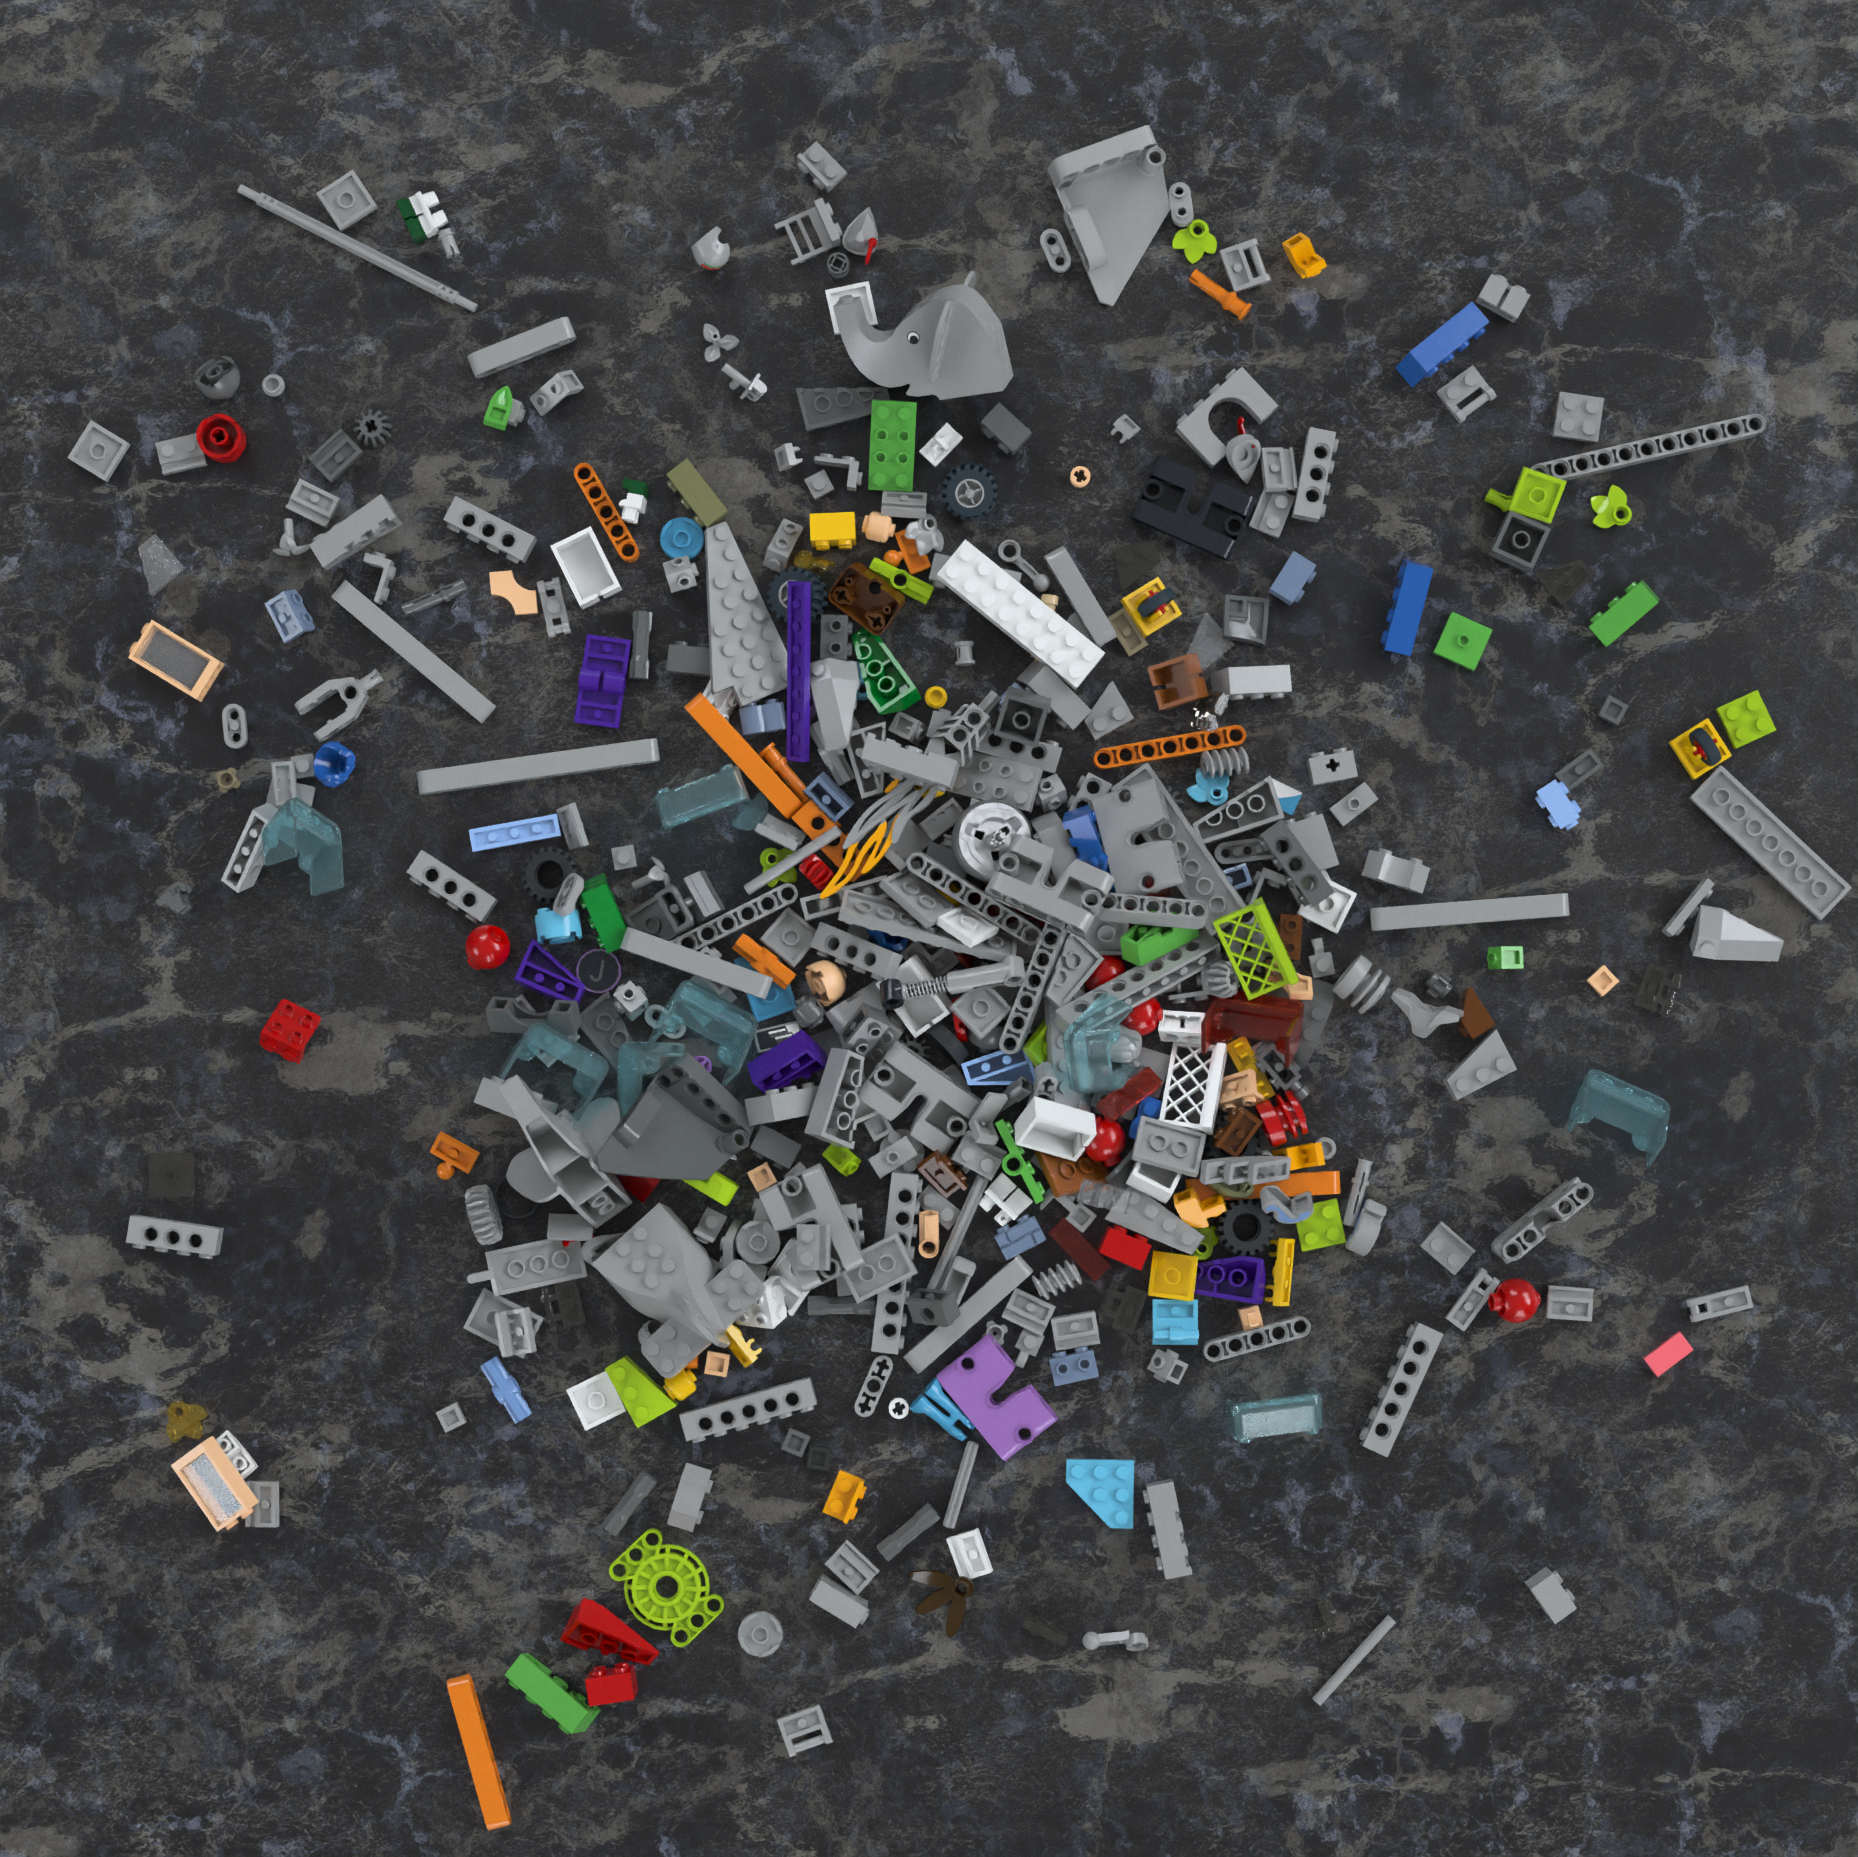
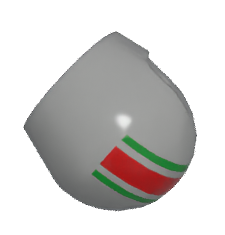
M718 226L691 247L698 265L707 270L722 268L730 256L729 244H722L718 240V235L721 232Z

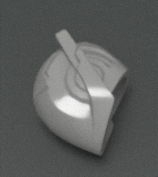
M1120 1023L1106 1024L1107 1048L1105 1056H1107V1061L1123 1063L1138 1068L1140 1063L1136 1059L1142 1048L1141 1034L1136 1030L1126 1028Z

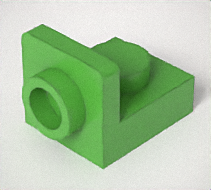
M1523 946L1489 947L1487 955L1488 969H1524Z

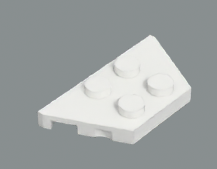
M797 1237L790 1238L767 1273L769 1278L771 1276H779L783 1288L784 1302L791 1316L796 1313L810 1290L807 1292L802 1290L786 1256V1252L797 1244Z

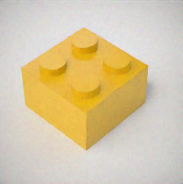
M855 513L810 514L812 548L816 547L817 551L830 550V547L839 546V550L852 549V546H856Z

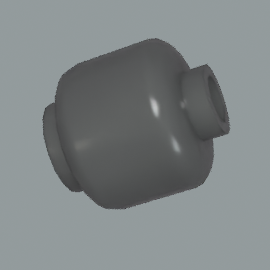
M804 995L794 1002L796 1007L792 1010V1014L802 1028L809 1027V1029H812L825 1020L823 1016L826 1011L815 996L807 998Z

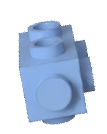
M1555 779L1536 791L1539 796L1535 799L1542 809L1547 807L1551 814L1548 818L1554 827L1559 826L1560 829L1565 827L1569 830L1578 824L1576 819L1580 818L1578 813L1582 810L1575 800L1570 802L1566 796L1569 791L1563 781L1558 783Z

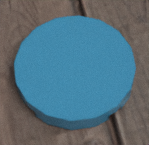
M687 517L675 518L668 521L662 528L660 534L661 547L664 553L671 559L688 555L689 560H692L703 549L704 533L693 519Z

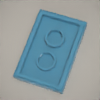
M744 957L734 959L736 965L760 973ZM772 981L766 1000L746 993L756 1023L792 1011L796 1007L794 1003L796 999L790 984L786 989H783Z

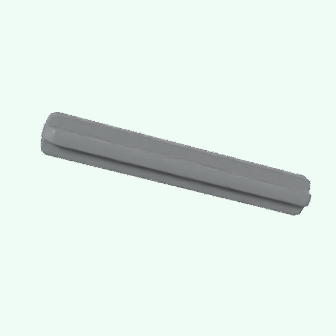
M968 1441L943 1521V1526L953 1529L957 1521L979 1444L974 1441Z

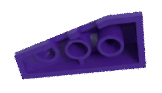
M1235 1256L1198 1263L1194 1294L1263 1304L1266 1285L1264 1259Z

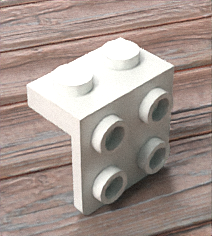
M771 1276L764 1282L766 1287L765 1294L735 1321L738 1325L774 1329L787 1317V1308L784 1303L783 1288L779 1276Z

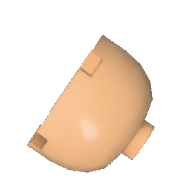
M829 960L817 961L806 966V969H809L805 972L807 983L813 995L817 992L821 997L818 1000L822 1005L829 1006L842 997L846 989L845 979L847 978L846 972L842 967H838Z

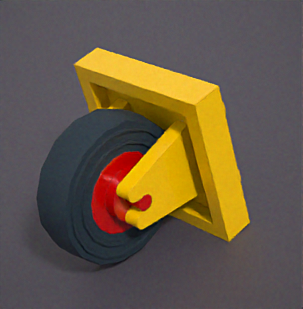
M1159 577L1120 600L1144 638L1182 615L1173 600L1176 597L1171 587L1165 588Z
M1708 718L1668 742L1692 780L1732 756Z

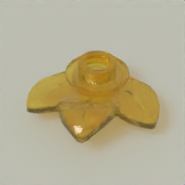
M802 550L794 554V564L800 568H812L814 565L827 570L828 566H835L833 561L814 557L809 551Z
M175 1401L170 1404L167 1410L169 1421L166 1425V1432L173 1443H177L184 1434L190 1438L200 1439L203 1433L200 1420H203L208 1415L205 1409L198 1404L188 1405L183 1401ZM177 1408L182 1409V1416L176 1414Z

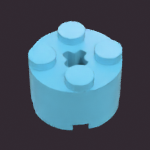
M551 908L537 910L538 914L535 915L538 944H544V940H549L550 944H562L575 941V936L579 940L583 938L579 910L574 909L570 915L564 917L551 911Z

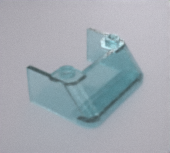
M733 764L721 767L718 773L672 790L669 787L656 791L657 795L654 796L663 828L668 833L673 832L672 827L740 802L752 803L738 766L733 767Z
M298 797L286 800L265 826L261 834L264 865L269 866L298 857L299 852L298 863L300 868L310 875L312 896L343 888L342 839L339 827Z
M685 980L676 988L660 1014L647 1044L652 1046L663 1032L674 1033L681 1024L719 1044L716 1051L717 1058L722 1064L729 1067L721 1084L726 1086L741 1070L757 1031L758 1021L749 1012L695 982Z
M1103 992L1068 1027L1063 1036V1046L1071 1090L1079 1094L1116 1091L1121 1089L1126 1081L1140 1068V1066L1135 1068L1123 1063L1111 1062L1110 1047L1117 1043L1121 1036L1119 1024L1133 1011V1006Z
M534 1022L515 1044L499 1071L500 1078L504 1079L516 1058L523 1061L531 1060L539 1049L557 1058V1060L577 1070L573 1078V1087L578 1093L583 1095V1098L572 1115L574 1120L579 1122L608 1073V1062L604 1057L545 1023Z
M625 1042L620 1046L618 1050L617 1102L621 1108L622 1117L636 1097L642 1092V1074L655 1073L660 1067L661 1057H683L686 1043Z
M1591 1069L1585 1076L1570 1110L1567 1131L1571 1133L1577 1122L1589 1123L1593 1117L1632 1134V1141L1635 1147L1647 1152L1645 1166L1650 1168L1666 1143L1670 1105L1661 1097L1600 1070Z
M1310 1388V1394L1236 1404L1230 1399L1225 1400L1230 1436L1234 1440H1238V1443L1252 1442L1251 1438L1303 1431L1307 1435L1317 1434L1319 1429L1323 1428L1321 1393L1315 1388Z

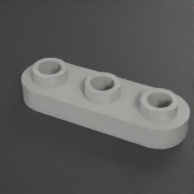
M1260 838L1222 842L1214 850L1216 861L1223 865L1274 858L1270 852H1265L1258 843L1261 840ZM1280 841L1276 843V850L1278 852H1281ZM1244 847L1251 849L1250 855L1244 854ZM1224 849L1228 850L1229 856L1227 858H1224L1221 855V852Z

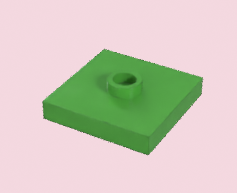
M1451 612L1433 653L1474 671L1493 630Z

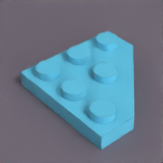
M1066 1459V1483L1110 1528L1133 1529L1134 1460Z

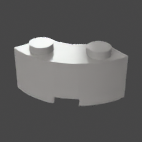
M1379 848V851L1369 850L1362 876L1423 894L1430 868L1422 865V860L1412 857L1409 860L1392 856V851Z
M879 980L869 984L825 1013L838 1034L863 1003L884 1012L887 1011V1009L882 1007L880 990L875 985Z
M686 1463L669 1514L668 1525L693 1532L695 1524L700 1525L704 1511H700L705 1493L710 1494L713 1480H709L712 1470Z

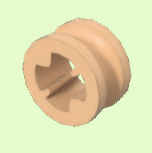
M1077 466L1072 470L1070 481L1075 487L1081 488L1089 483L1090 472L1087 468ZM1079 471L1084 472L1086 480L1077 482V477L1074 474L1076 472L1079 474Z

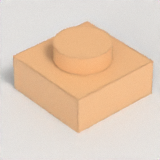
M1602 965L1586 980L1601 997L1619 982L1605 965Z
M767 1162L747 1172L757 1193L778 1182Z
M708 1351L704 1374L727 1377L731 1354Z

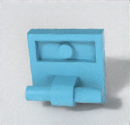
M1152 1299V1344L1198 1345V1299L1193 1301Z

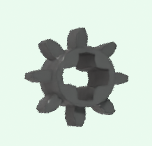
M1435 972L1425 982V985L1428 987L1425 992L1433 999L1437 996L1443 999L1453 987L1449 984L1452 979L1445 972H1442L1440 975Z

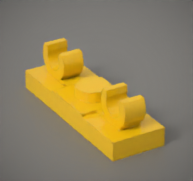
M1245 1035L1226 1044L1228 1054L1238 1072L1248 1069L1255 1071L1257 1092L1263 1095L1264 1100L1276 1095L1265 1073H1262L1255 1066L1254 1063L1257 1061L1253 1057L1254 1052Z
M1279 1238L1278 1240H1270V1244L1277 1246V1251L1269 1252V1256L1277 1257V1260L1272 1270L1275 1284L1266 1285L1267 1289L1273 1291V1296L1265 1297V1301L1273 1302V1306H1289L1295 1239Z
M732 1324L725 1333L730 1341L728 1347L746 1368L758 1359L757 1355L762 1349L760 1347L753 1351L750 1345L755 1340L752 1338L745 1342L739 1328Z

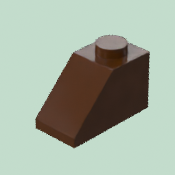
M1466 988L1463 992L1460 1010L1464 1011V1016L1459 1019L1460 1026H1458V1029L1464 1038L1474 1039L1496 1024L1473 988Z

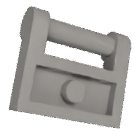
M1256 238L1219 251L1230 285L1235 293L1272 281L1270 275L1266 273L1257 248L1259 244ZM1245 250H1249L1258 274L1256 278L1252 276L1244 254Z
M1473 365L1436 392L1459 423L1465 421L1466 416L1488 400L1492 401L1497 397L1494 390L1488 386ZM1480 388L1483 394L1461 410L1457 407V404Z
M820 1703L777 1718L790 1757L796 1756L798 1752L823 1743L827 1745L833 1742ZM818 1729L822 1731L821 1735L796 1744L792 1742L793 1738Z

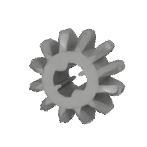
M1219 960L1210 964V970L1207 971L1208 979L1206 980L1208 981L1207 989L1211 990V995L1228 998L1237 994V988L1240 987L1232 963L1227 960Z

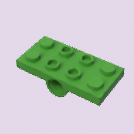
M872 399L868 490L913 491L917 402Z
M1002 1118L995 1121L994 1123L1009 1151L1001 1162L1003 1170L1011 1176L1021 1174L1035 1203L1043 1201L1042 1195L1046 1192L1040 1181H1034L1032 1175L1035 1174V1171L1029 1160L1024 1161L1022 1154L1025 1153L1023 1147L1015 1144L1011 1136L1015 1132L1010 1122H1004ZM1010 1158H1017L1019 1160V1166L1015 1170L1007 1168V1161Z

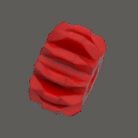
M816 854L810 855L799 865L800 871L819 891H824L835 876Z

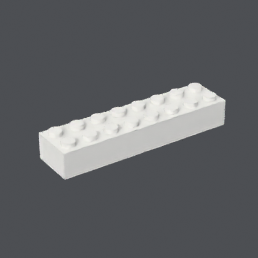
M966 539L937 573V579L1038 661L1046 664L1074 690L1080 686L1105 654L1104 651Z

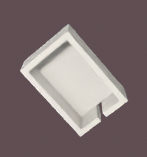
M591 526L551 545L552 551L582 609L599 602V596L601 595L605 599L622 591Z
M916 954L899 965L894 979L907 984L908 982L912 984L913 981L914 983L916 981L920 982V980L923 982L924 979L928 981V978L930 980L933 978ZM878 981V982L875 984V985L878 987L879 990H880L879 984H880L882 981ZM943 991L942 994L939 992L938 995L936 993L932 995L931 993V996L927 994L926 997L923 995V997L919 996V998L915 997V999L905 1000L903 1006L894 1009V1011L914 1038H916L933 1024H936L950 1014L952 1011L949 1007L952 1005V1002Z
M1036 1096L1032 1098L1014 1123L1016 1145L1075 1162L1084 1152L1085 1146H1088L1097 1134L1094 1113Z
M1136 1161L1126 1184L1166 1204L1172 1196L1182 1174Z

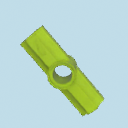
M874 557L868 568L897 591L925 605L935 588L908 574L905 570L898 569ZM897 576H904L907 582L903 586H897L894 583V579Z

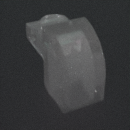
M1083 1179L1077 1201L1097 1208H1106L1127 1214L1133 1192L1101 1181Z

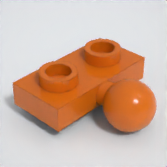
M906 529L894 533L901 551H887L883 557L884 562L897 567L901 560L904 559L910 575L931 568L927 554L923 556L918 554L915 539L905 537Z
M442 1131L438 1134L430 1150V1153L445 1161L437 1167V1175L444 1180L450 1179L454 1175V1166L469 1174L480 1152Z

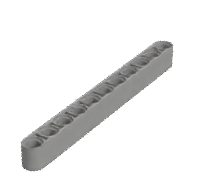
M1750 414L1539 463L1531 469L1567 481L1752 438L1765 429L1766 420L1760 414ZM1749 421L1756 422L1758 429L1752 430L1749 426ZM1733 426L1736 430V435L1729 434L1727 427ZM1706 431H1711L1715 439L1709 440L1706 437ZM1684 436H1690L1693 440V445H1687L1684 441ZM1668 441L1671 444V450H1665L1662 442ZM1641 446H1647L1650 450V455H1644L1641 452ZM1625 451L1628 454V460H1622L1619 452ZM1598 456L1606 458V466L1598 463ZM1576 461H1582L1585 464L1584 471L1576 467ZM1555 466L1563 468L1564 474L1562 476L1555 473Z
M657 738L424 770L416 772L419 795H427L654 763L660 761L658 740Z

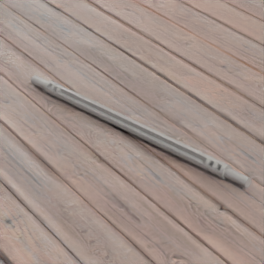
M242 184L239 186L238 193L256 201L257 205L451 304L456 303L472 312L476 311L478 304L460 296L459 292L263 192L258 193Z

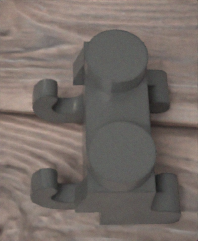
M182 882L174 883L156 900L157 905L170 908L177 915L181 914L183 916L187 914L193 907L187 895L181 894V890L191 893V886Z

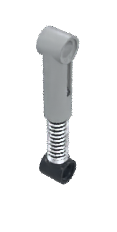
M1010 956L1003 959L1001 963L947 972V976L944 975V978L940 976V979L938 977L936 979L932 978V980L928 978V981L926 979L923 982L922 980L920 982L916 981V983L913 981L912 984L910 982L908 984L902 983L898 979H886L879 984L881 1004L883 1008L891 1010L902 1007L905 1000L915 999V997L919 998V996L923 997V995L926 997L927 994L931 996V993L932 995H935V993L938 995L939 992L942 994L943 991L945 993L948 991L951 994H957L1000 985L1018 987L1026 982L1024 960L1019 956Z

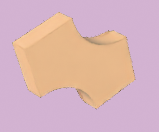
M512 570L489 572L492 596H500L507 599L512 604L516 616L538 614L536 590H527L519 586L515 581Z
M1266 960L1265 963L1270 964L1271 960ZM1271 970L1267 980L1277 982L1282 980L1283 977L1280 972ZM1297 973L1298 983L1293 985L1289 983L1282 986L1287 991L1290 999L1312 1000L1313 998L1312 978Z

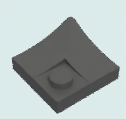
M1225 594L1223 599L1222 639L1264 647L1268 625L1269 599Z

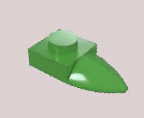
M508 386L501 388L493 395L484 417V425L505 431L513 403L512 394Z

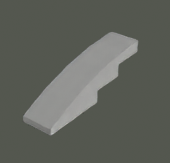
M1240 1156L1202 1160L1200 1182L1204 1185L1225 1182L1228 1185L1248 1182L1251 1185L1289 1179L1291 1158L1289 1156Z

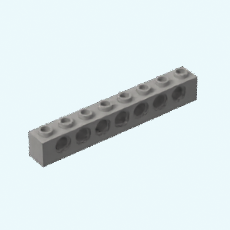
M1205 929L1200 931L1198 938L1142 966H1136L1055 1010L1058 1027L1072 1041L1082 1037L1209 967L1210 964L1215 963V961L1222 960L1220 943Z
M892 1171L884 1239L896 1232L905 1236L907 1241L904 1245L911 1259L914 1260L915 1246H911V1238H916L918 1224H913L914 1215H919L920 1202L916 1201V1195L922 1191L923 1180L918 1179V1173ZM900 1191H910L911 1199L909 1201L900 1200ZM900 1212L907 1213L909 1216L908 1222L904 1224L899 1223L896 1220L897 1214ZM911 1277L901 1281V1287L898 1290L887 1288L878 1293L872 1352L898 1355V1350L903 1349L905 1336L900 1335L901 1326L906 1327L907 1313H903L904 1304H907L906 1299L910 1294V1291H905L906 1282H911ZM888 1302H895L898 1304L899 1309L891 1313L887 1311L886 1304ZM887 1324H892L895 1326L896 1332L888 1335L883 1331V1327Z

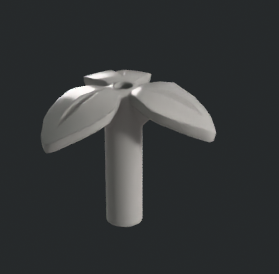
M704 324V338L706 341L713 343L704 352L707 362H713L720 357V347L730 351L739 343V339L733 335H725L721 339L716 327L711 324Z
M290 518L284 519V534L280 539L281 549H273L274 553L281 556H290V553L299 555L311 548L309 544L296 546L293 520Z
M651 857L655 866L650 869L648 875L632 882L634 890H638L653 881H663L665 888L670 885L669 875L664 872L665 867L657 858Z

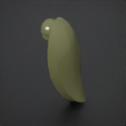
M1225 1182L1206 1184L1215 1192L1230 1198H1245L1254 1191V1185L1248 1182L1231 1185Z

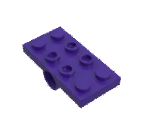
M587 634L583 664L579 674L575 723L619 729L632 644L631 640Z

